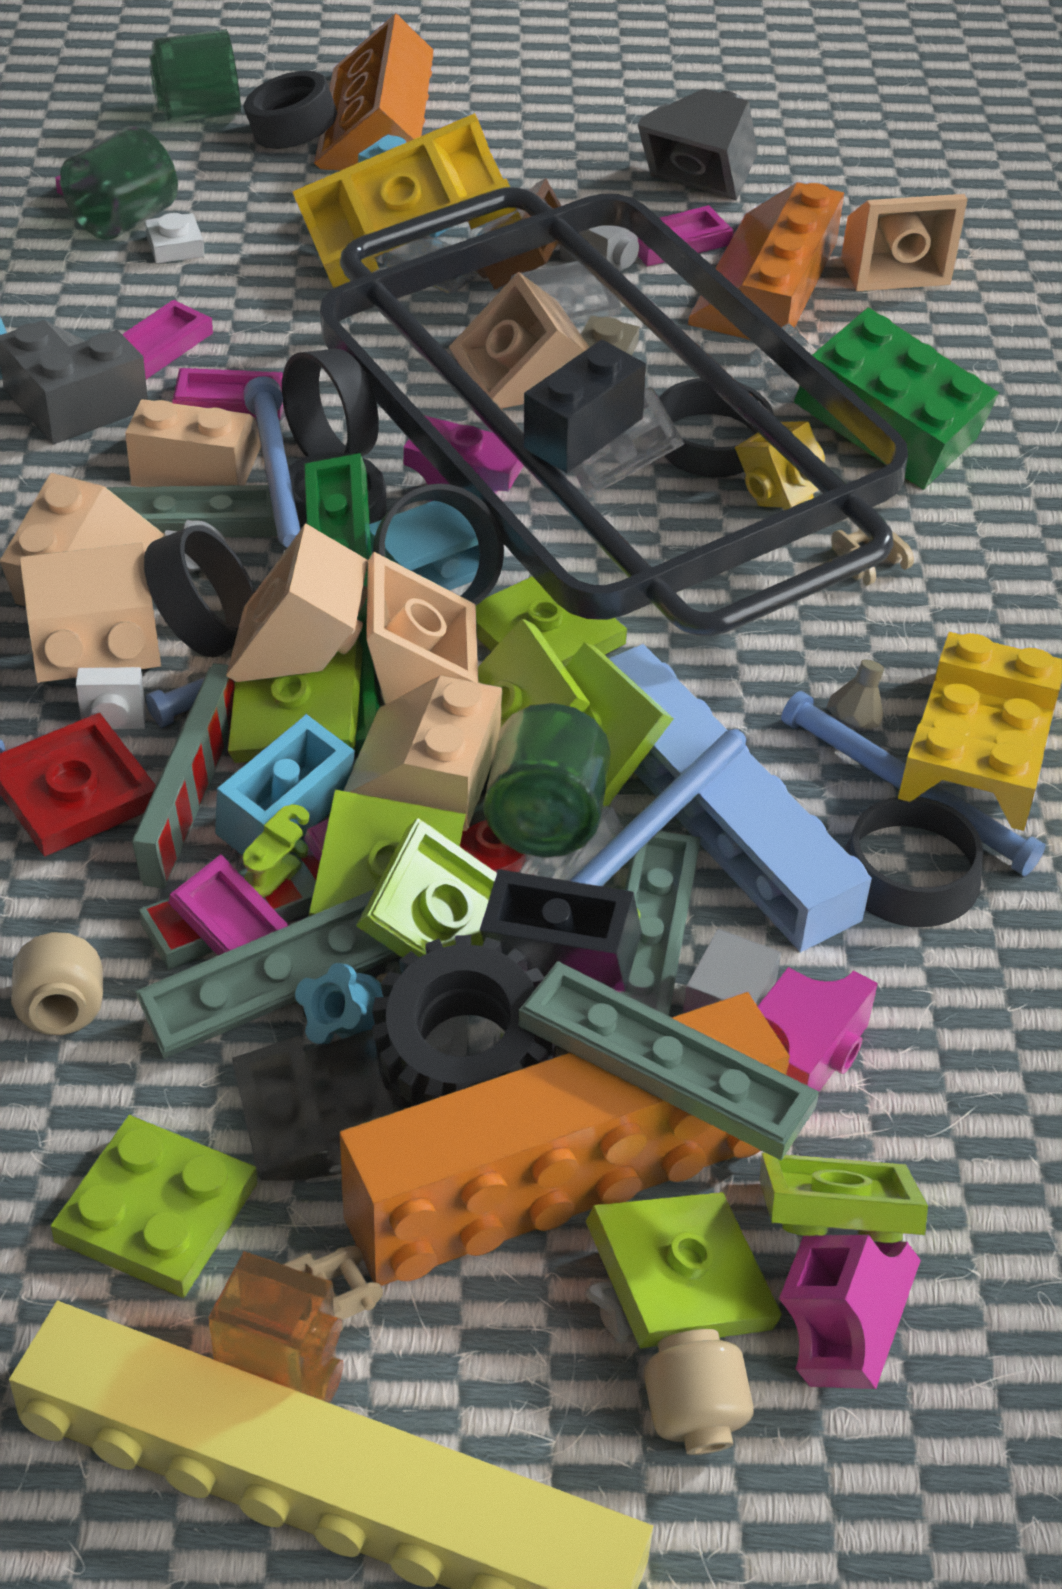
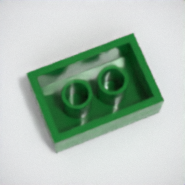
M869 307L812 354L901 435L907 443L908 450L905 478L922 490L927 488L978 439L999 395L998 391L982 382L976 375L962 369L938 353L933 347L921 342L895 325L889 318L878 314ZM799 386L793 403L884 463L805 389Z

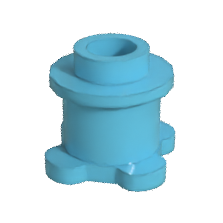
M335 963L331 965L327 974L317 979L304 978L299 982L295 998L304 1007L308 1022L305 1033L311 1042L328 1044L333 1039L334 1034L352 1042L366 1041L374 1036L372 1029L374 1025L372 1013L375 997H383L381 983L373 976L356 973L350 965Z

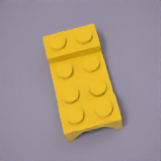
M474 113L294 190L292 193L334 289L350 282L340 266L341 252L349 242L363 235L495 189L510 187L507 178L503 179L490 152L479 120ZM517 208L501 209L467 222L472 230L512 213ZM405 244L362 259L361 262L371 272L379 270L375 257Z
M948 632L932 690L908 753L898 799L911 802L941 780L992 792L1011 828L1024 831L1062 683V659L1052 657L1048 652L1038 648L1019 649L994 643L989 638L980 634L967 633L961 635Z

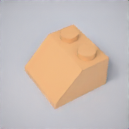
M953 194L867 200L848 215L841 259L856 292L951 285L968 200L966 195Z
M520 272L507 283L449 346L459 365L501 409L524 404V393L590 348L559 302Z
M141 399L125 432L131 486L245 485L261 448L257 420L250 414L226 411L221 408H202L173 404L164 400L151 401Z
M50 473L1 557L0 563L15 604L26 607L20 557L140 542L143 544L145 555L148 545L162 538L164 534L106 487Z
M305 523L244 606L226 676L236 682L318 672L323 671L337 651L343 655L348 653L356 642L363 625L361 621L357 620V616L367 598V587L363 584L368 560Z
M142 542L20 557L37 683L77 678L78 668L141 667V669L161 667L152 597L144 572Z
M374 552L368 559L367 643L385 705L439 675L478 683L475 604Z
M439 675L380 707L344 791L466 814L463 831H467L500 743L502 688Z

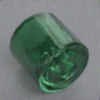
M227 29L153 39L152 54H148L150 77L157 110L163 112L167 124L238 115L241 113L238 76L233 48Z
M128 126L66 159L60 169L61 189L72 215L86 231L96 238L107 241L122 235L170 207L178 195V178L175 166L167 150L154 135L140 127Z
M547 703L530 705L512 714L500 728L483 810L488 827L503 844L521 854L534 857H562L583 848L597 833L602 815L611 751L607 735L595 719L577 708Z

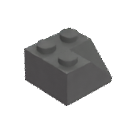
M703 88L671 104L664 103L641 117L637 126L650 176L726 198L738 199L758 153L749 100H745L740 95L731 91H721L719 93Z
M42 320L37 323L21 325L14 331L0 335V368L4 390L53 445L132 416L141 399L148 400L144 357L118 330L97 334L85 341L46 320Z

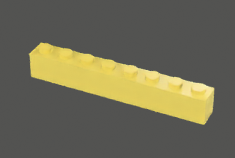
M56 1301L9 1378L19 1419L27 1429L39 1437L50 1441H61L63 1437L91 1447L102 1460L115 1467L130 1470L137 1465L163 1475L174 1488L186 1495L195 1498H206L211 1494L237 1504L248 1517L265 1526L281 1527L285 1523L311 1533L322 1546L336 1554L355 1557L362 1553L390 1564L393 1571L401 1578L418 1586L433 1587L438 1583L451 1589H638L648 1563L653 1525L60 1301Z

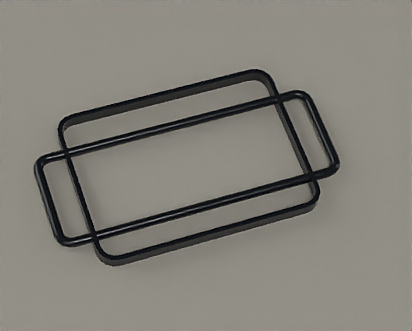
M505 187L363 235L349 242L342 250L340 266L350 282L330 290L321 300V333L328 349L337 348L344 350L360 364L370 381L377 404L450 485L458 486L473 493L487 505L496 518L504 545L551 598L570 614L585 619L608 620L624 616L653 603L681 631L695 636H716L730 632L873 568L888 557L894 545L892 530L872 507L889 500L902 487L908 460L907 443L892 426L650 209L636 199L620 194L602 193L552 209L540 196L530 190L518 187ZM517 208L531 216L372 273L361 262L362 259L501 209ZM599 226H617L634 233L886 463L887 466L846 484L585 240L579 232ZM557 241L806 477L822 495L651 567L558 468L524 449V432L397 299ZM376 307L628 578L607 585H592L571 576L339 322L351 315ZM846 518H849L870 539L866 545L712 612H701L692 609L677 594L681 590Z

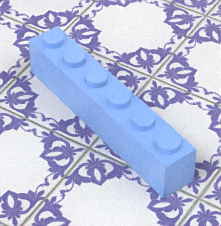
M641 644L608 659L674 718L634 771L657 797L728 730L713 716L708 705L703 700L697 699L677 679L674 671L668 664L661 662L644 644ZM746 745L740 754L675 815L677 820L692 836L701 837V846L800 953L863 921L872 879L864 865L856 857L849 855L827 833L823 823L816 816L809 814L788 793L784 783L777 776L771 775L750 754Z

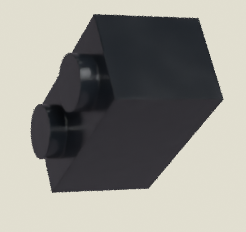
M601 339L524 393V449L568 474L643 419L646 363Z
M501 869L497 871L480 927L483 942L486 937L501 941L502 954L508 955L514 948L527 957V971L538 968L545 978L558 961L614 990L626 992L642 932L633 891Z

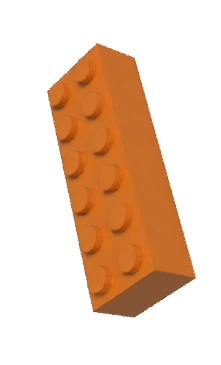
M749 992L672 1017L785 1075L787 1074L790 1056ZM567 1053L340 1131L343 1217L356 1246L359 1247L363 1254L362 1259L373 1282L383 1286L397 1280H416L429 1273L437 1265L467 1254L471 1256L487 1254L499 1247L504 1241L536 1229L547 1231L557 1228L567 1222L572 1216L592 1209L594 1205L626 1202L639 1191L669 1180L673 1182L688 1180L698 1174L704 1167L734 1156L736 1158H747L761 1150L572 1053Z

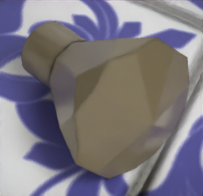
M862 660L855 678L830 696L827 709L831 714L849 725L869 729L879 727L884 714L878 685L884 672V667L872 660Z

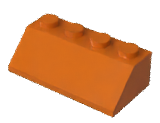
M396 13L333 68L329 89L338 115L334 124L319 136L314 164L321 170L341 171L357 164L358 154L387 134L401 137L406 142L422 135V128L425 123L426 102L429 98L428 87L432 75L431 67L434 50Z
M796 182L746 213L715 268L790 336L837 244L844 192L831 190L820 183L804 184ZM700 295L689 315L688 325L749 339Z

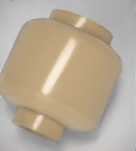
M51 932L36 936L21 947L13 961L11 1003L18 1019L29 1029L44 1035L70 1034L80 1031L90 1024L100 1011L103 998V966L96 949L85 939L70 933Z
M713 1329L680 1332L661 1339L658 1342L659 1352L652 1356L644 1366L645 1384L656 1433L663 1439L684 1442L686 1453L689 1455L718 1452L733 1446L731 1432L739 1430L749 1423L754 1414L746 1368L740 1348L733 1343L720 1340L718 1331Z

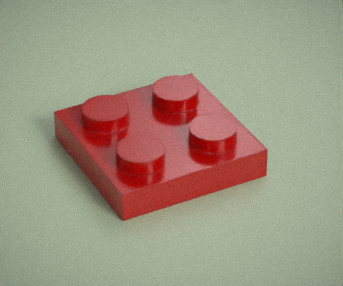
M100 712L0 753V795L44 857L144 814L156 787V784Z

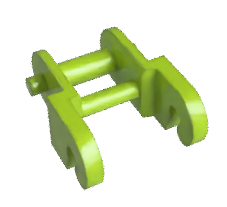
M291 804L282 807L264 825V831L243 853V864L249 870L245 874L244 879L262 898L272 894L286 878L290 880L301 869V862L294 855L289 854V852H295L300 858L308 855L307 844L299 839L302 836V829L295 822L290 821V819H296L301 825L308 824L309 812L302 806Z

